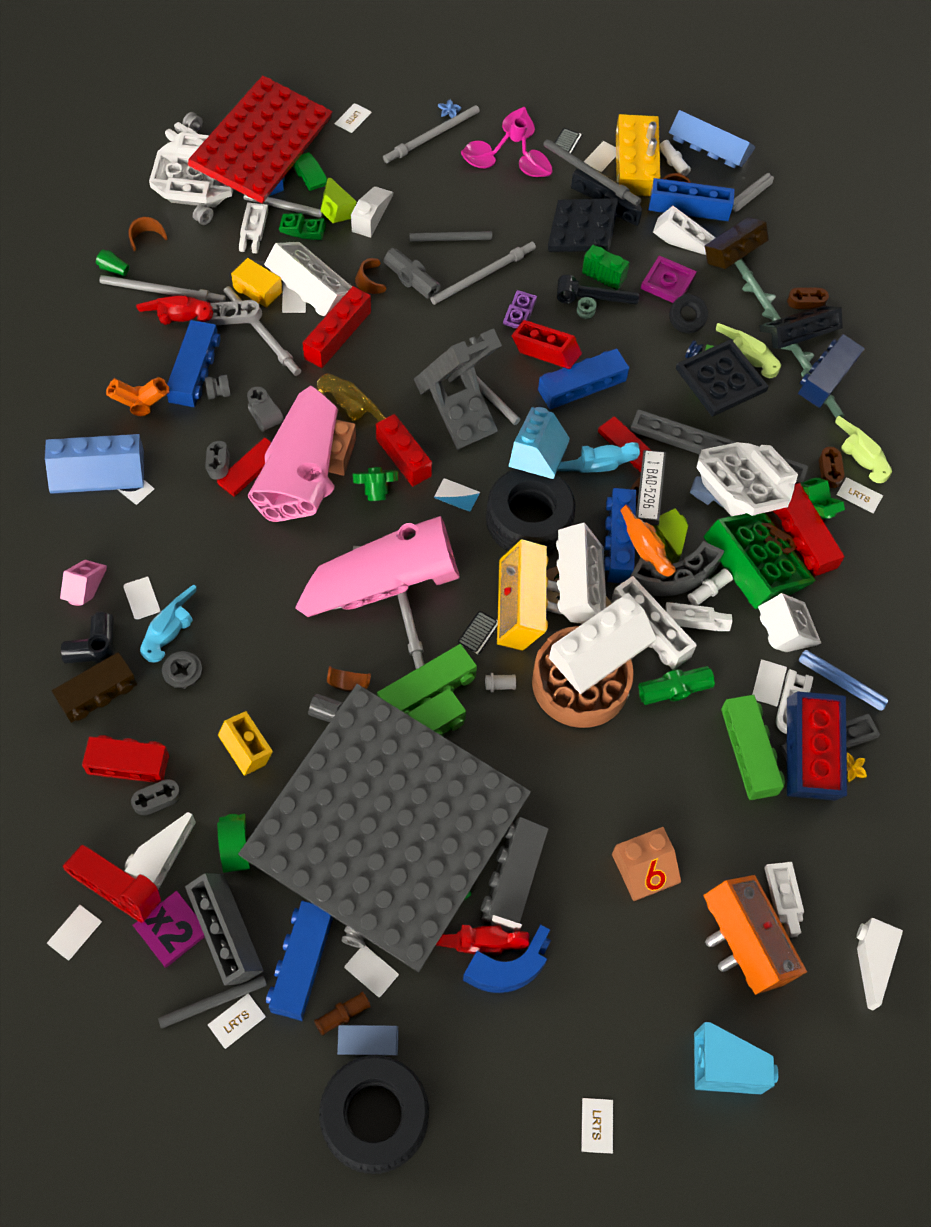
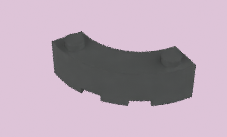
M703 541L699 548L691 555L685 557L683 561L673 563L676 572L669 577L661 575L650 561L647 562L641 557L631 577L634 576L651 596L682 594L697 588L705 579L711 577L721 561L724 550Z

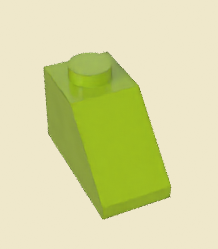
M328 178L323 194L321 212L332 223L351 219V214L357 201L332 178Z
M675 508L660 515L659 526L652 525L656 529L655 533L664 543L666 556L672 564L679 562L688 529L686 518L680 515Z

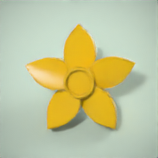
M847 752V781H852L856 776L866 778V771L862 768L865 758L854 760L853 756Z

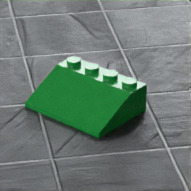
M745 513L718 519L703 537L707 543L724 550L721 558L723 567L731 573L736 585L739 586L755 609H759L758 606L781 593L790 596L816 581L794 551L789 555L782 553L781 548L785 549L788 547L791 549L787 541L777 539V541L782 543L781 547L773 541L764 543L768 536L775 538L770 534V530L761 524L769 523L775 526L766 513L753 516ZM756 530L762 531V535H760Z

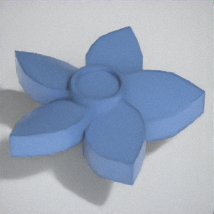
M451 99L447 101V105L443 103L438 104V107L443 109L441 117L449 114L453 118L461 110L459 105H453Z

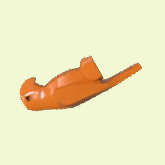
M625 505L620 511L626 522L630 539L640 557L647 562L650 561L661 575L669 577L674 574L676 568L666 558L665 545L655 533L656 529L654 526L647 522L644 523L641 519H637L629 506Z

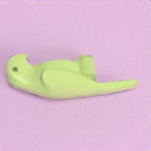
M720 323L717 324L716 331L733 339V342L752 366L762 367L761 374L763 376L774 378L778 375L781 363L763 342L742 331Z
M838 416L835 423L850 435L843 443L842 451L849 455L852 454L858 464L872 470V473L869 475L872 481L876 483L887 481L892 474V469L880 446L859 428Z

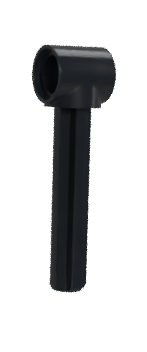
M562 275L558 279L557 299L561 303H572L577 297H590L592 299L638 304L639 293L579 285V281L572 275Z

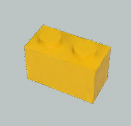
M249 258L231 273L234 289L266 308L282 293L281 278Z
M247 711L224 721L218 736L243 775L245 776L264 767L273 751Z

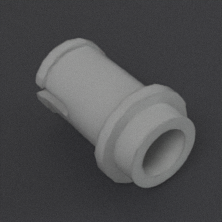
M493 673L485 675V689L490 690V692L505 689L516 690L515 674L494 675Z

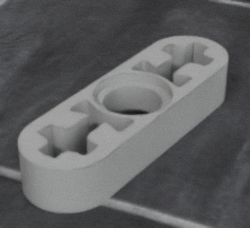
M254 300L210 303L213 307V317L204 323L215 325L253 323L261 318L262 310ZM228 310H236L234 315L230 317L225 316Z

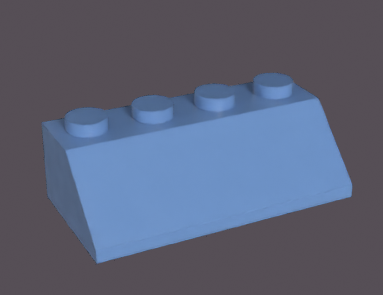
M679 110L669 131L670 134L674 135L673 140L681 144L684 141L691 143L690 148L698 152L704 149L708 151L707 156L715 160L721 157L726 160L724 164L735 168L736 165L742 167L755 149V146L750 142Z
M139 434L46 440L45 464L50 494L144 488V448Z

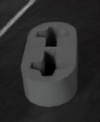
M215 441L207 447L205 467L212 479H222L229 472L230 452L225 442Z
M173 780L160 781L135 792L131 798V805L139 815L152 814L177 803L181 796L180 788ZM170 788L172 796L167 797L164 789ZM145 798L148 806L142 807L140 799Z

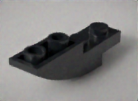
M579 169L574 171L571 183L572 189L593 199L618 198L617 217L636 226L639 225L642 214L640 205L636 206L626 199L622 200L616 196L614 191Z

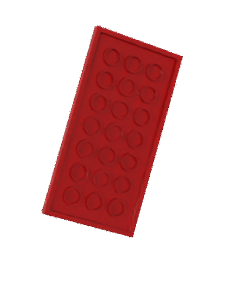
M262 75L188 160V166L263 204L330 120L333 111Z

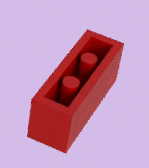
M523 320L511 335L520 353L567 369H571L582 354L574 335Z
M393 414L376 423V440L413 487L430 478L432 475V461L399 418Z
M99 735L98 737H89L82 766L89 775L158 783L164 780L169 753L166 746L156 741H150L147 744L139 743L131 738H124L122 741L114 740L106 735Z

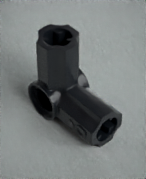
M96 612L94 616H91L89 639L63 641L61 644V654L64 664L87 661L100 663L115 654L113 649L114 617L112 614Z

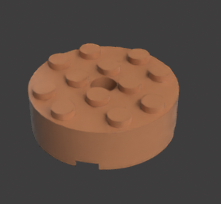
M573 626L551 635L541 649H539L532 675L533 692L541 708L556 721L578 728L594 727L608 722L623 708L633 682V665L630 659L580 695L549 659L552 645L579 627Z

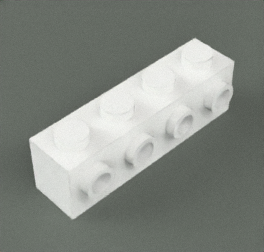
M634 576L614 589L612 603L629 593L645 610L656 637V641L649 647L659 654L661 661L665 665H669L672 670H675L692 657L697 646L695 642Z

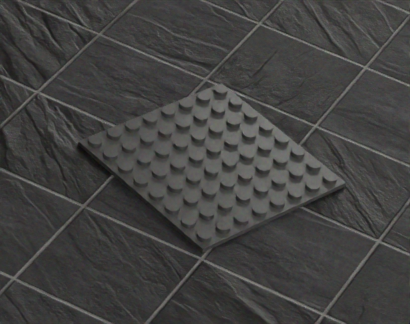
M356 684L238 855L419 973L531 791L359 684Z

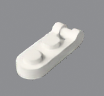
M789 669L776 716V725L781 732L787 734V697L797 691L810 692L813 682L812 676H802L797 674V671ZM794 683L801 685V688L794 686Z

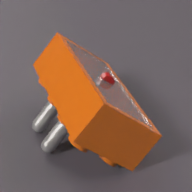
M755 875L726 880L703 895L708 909L714 915L720 927V930L707 937L706 945L714 947L726 939L733 952L731 956L718 964V969L721 972H726L739 964L746 977L747 984L755 995L782 987L807 973L805 966Z

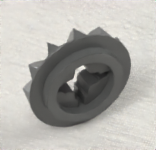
M181 651L170 655L165 660L162 674L166 683H169L174 688L182 687L186 689L187 686L195 685L198 678H201L203 668L201 661L196 655ZM177 665H179V667H182L183 669L187 668L186 670L188 676L183 675L182 673L178 674L179 671Z

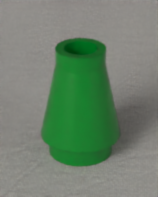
M102 249L96 258V265L102 270L126 276L129 271L130 265L122 261L110 250Z

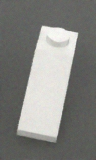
M374 186L360 198L351 214L352 232L371 238L393 197V192Z
M674 206L658 217L653 231L654 234L670 245L706 255L704 245L716 238Z
M187 812L138 847L135 854H131L125 864V872L133 878H136L139 874L144 875L159 889L196 823L193 814Z
M871 918L865 924L862 923L856 935V938L860 939L857 951L867 1007L870 1010H874L882 1004L903 930L875 918Z

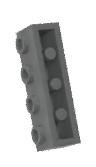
M522 817L517 818L511 823L504 835L507 838L505 845L500 848L496 861L499 862L497 870L492 873L489 880V886H491L489 896H485L481 905V911H483L481 920L491 924L493 915L520 923L548 828Z
M204 873L185 886L224 985L243 984L263 972V967L225 875Z

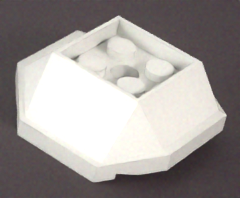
M181 132L174 137L175 140L158 150L149 183L153 190L171 203L197 206L203 203L208 207H216L225 198L231 197L234 190L188 166L189 158L209 135Z
M739 442L701 450L696 467L701 474L703 485L731 516L745 513L753 516L788 507L798 476L794 469L772 446L761 445L759 447Z

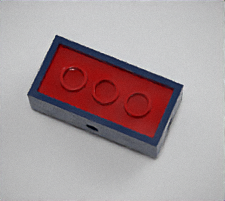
M797 691L787 697V796L824 800H838L847 796L846 696Z

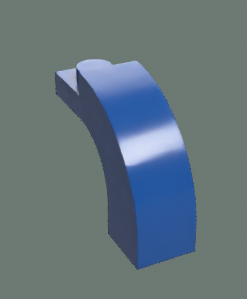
M540 925L527 951L513 961H496L476 951L464 973L463 981L480 990L494 993L510 992L524 987L534 980L545 966L547 958L540 955L539 952L544 955L551 942L547 938L550 929Z

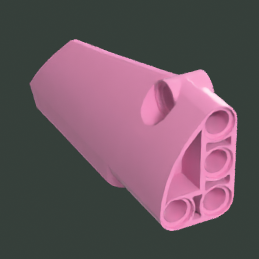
M309 386L297 396L266 451L265 465L248 494L250 501L259 512L272 522L314 515L323 498L330 495L335 487L328 478V470L338 409L312 386Z
M439 516L415 525L406 523L398 531L318 566L306 585L296 609L307 617L338 607L349 610L407 591L408 586L428 579H433L436 585L459 579L458 568L442 517ZM416 534L413 538L406 540L408 535Z

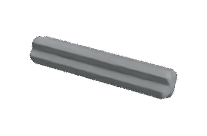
M766 173L734 198L733 211H739L773 183L774 177L770 173Z

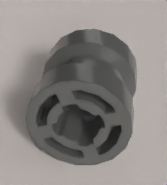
M227 374L220 375L219 378L205 377L209 400L216 399L217 396L221 395L223 397L231 396Z

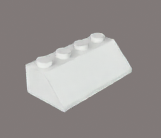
M300 242L275 243L264 264L270 269V272L279 276L289 289L296 291L304 302L316 308L315 311L321 316H326L352 287Z
M585 522L558 530L559 540L556 541L559 552V559L557 560V568L559 570L557 586L560 591L558 608L560 613L564 614L570 622L580 624L585 623L606 608L604 547Z
M627 593L554 643L551 647L549 659L581 695L654 643L656 637L645 610Z

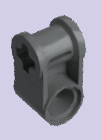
M253 387L248 391V410L261 431L270 429L284 421L280 409L274 404L264 388Z

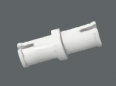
M669 140L661 142L659 150L667 158V163L673 166L679 174L688 175L691 168L682 159V154L674 149Z
M723 568L711 579H705L699 588L688 594L690 603L699 606L700 603L710 596L714 597L717 595L718 590L733 580L731 573Z

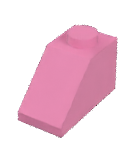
M83 560L65 570L60 599L67 600L70 604L76 606L83 605L93 599L107 566Z

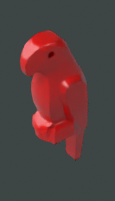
M188 296L158 298L136 305L139 312L157 310L159 321L163 325L170 324L172 321H189L195 317H198L197 320L199 322H206L213 317L214 313L213 307L209 302Z
M462 925L461 931L457 934L442 935L436 946L455 948L458 952L475 954L476 951H479L484 955L497 956L506 950L526 949L529 946L530 933L527 931L509 933L504 931L501 926L472 928L470 925Z

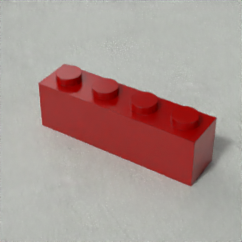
M352 286L303 341L304 359L323 368L371 313V295Z
M795 484L788 507L773 510V512L781 520L784 531L788 532L796 544L795 549L800 552L806 568L815 577L839 568L845 556L801 484Z

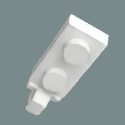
M666 602L665 611L680 627L730 631L732 614L715 612L712 607Z
M792 862L767 864L765 866V873L774 911L781 924H784L788 937H798L801 934L799 922L803 921L802 914L804 909Z

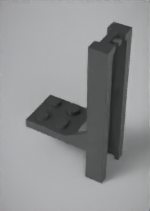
M494 328L481 333L477 339L475 336L470 338L471 344L468 347L465 341L451 346L414 378L421 395L431 391L457 450L498 432L480 392L474 368L502 346ZM449 377V383L461 377L466 389L447 396L441 382Z

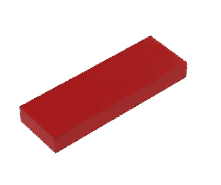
M615 416L598 428V433L611 445L620 448L627 443H638L640 455L636 460L629 462L641 472L643 451L652 450Z
M263 438L229 469L225 477L217 480L218 485L235 497L260 474L265 465V453L271 441Z

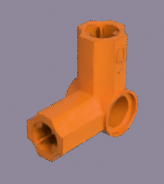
M160 377L152 379L144 386L132 387L114 378L110 381L106 395L129 406L132 414L146 416L150 413V406L169 393V386Z

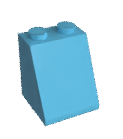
M704 1022L694 1032L695 1090L763 1094L775 1086L774 1082L777 1083L778 1067L774 1065V1058L769 1053L711 1022Z

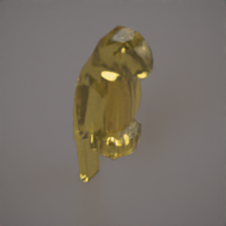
M328 373L318 379V391L321 394L326 392L332 393L338 404L347 410L348 416L354 421L364 416L366 411L371 412L379 421L385 419L376 405L354 383Z

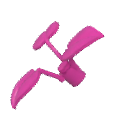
M525 107L510 113L503 120L502 128L506 135L493 151L489 144L479 140L470 142L461 151L463 158L472 166L489 168L495 164L496 159L494 155L508 137L514 142L522 140L524 156L519 160L520 169L532 177H544L552 174L551 164L543 153L538 150H531L528 153L526 151V139L534 134L535 127Z

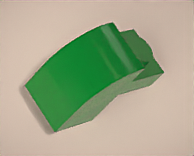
M815 477L800 483L821 519L835 517L836 513L845 510L844 501L831 498L828 480Z
M229 814L225 817H219L217 829L223 873L250 869V862L238 855L247 842L245 814Z

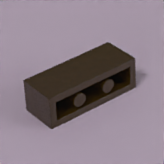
M747 217L704 245L707 263L726 269L767 242L769 238L766 221Z
M118 652L51 691L70 723L76 720L84 719L91 711L98 707L101 708L108 705L115 697L129 693L137 685V682Z

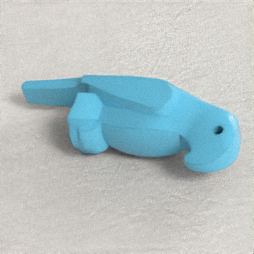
M631 442L621 448L614 445H604L594 449L589 446H582L581 456L577 460L560 462L557 471L588 473L615 470L619 465L634 461L639 457V444Z
M192 585L176 597L151 621L140 648L141 655L148 662L155 663L162 660L165 652L161 651V647L170 643L178 635L181 628H187L193 622L190 613L181 606L197 591L195 585Z

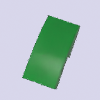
M309 152L302 154L293 166L298 176L303 178L308 190L311 191L326 186L327 178L318 162Z
M302 213L283 214L279 231L293 237L322 240L326 222L324 219H305Z

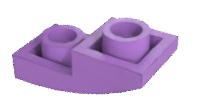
M517 290L512 304L509 305L503 325L517 329L523 320L528 321L537 301V296Z

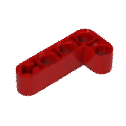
M81 845L63 864L64 870L70 876L141 923L148 918L161 902L157 886L146 876L139 874L136 878H133L84 845Z

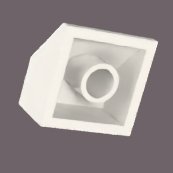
M781 593L758 606L761 613L760 620L767 628L769 633L768 640L773 648L790 652L821 644L805 602Z

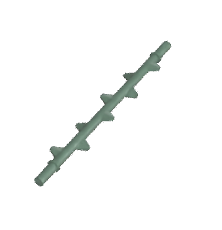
M742 258L735 262V265L743 275L742 278L747 282L742 288L743 291L754 292L765 309L762 315L770 318L772 321L781 319L771 304L776 296L763 292L755 280L753 272L748 269ZM798 343L781 348L793 352L804 369L801 373L803 377L806 373H809L812 368L810 361L814 357L813 353L803 352ZM830 395L824 404H827L835 418L838 416L843 418L844 413L834 400L835 397Z

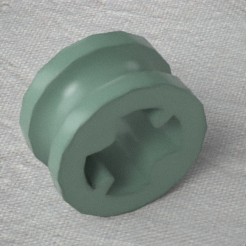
M590 297L581 298L577 304V314L584 319L592 318L596 309L595 300Z

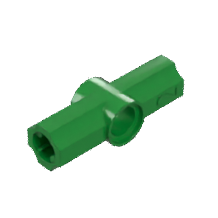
M705 666L685 672L681 669L670 671L664 674L662 678L639 683L638 689L641 702L647 705L667 699L671 701L682 700L691 693L713 688L715 682L712 670Z

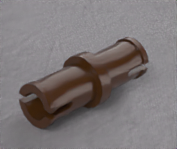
M362 991L359 995L343 1004L337 1003L333 1010L315 1019L314 1022L323 1036L342 1023L348 1024L352 1017L370 1008L371 1005Z

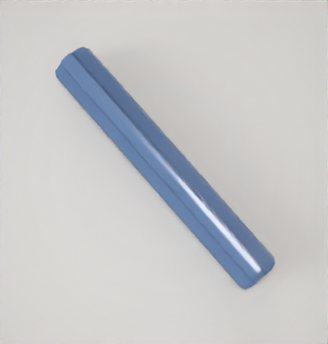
M805 650L799 658L800 663L876 709L882 711L887 705L888 698L810 651Z

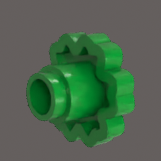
M371 467L366 472L352 473L353 483H364L365 495H368V501L386 500V494H388L387 482L399 481L398 470L384 471L382 467Z

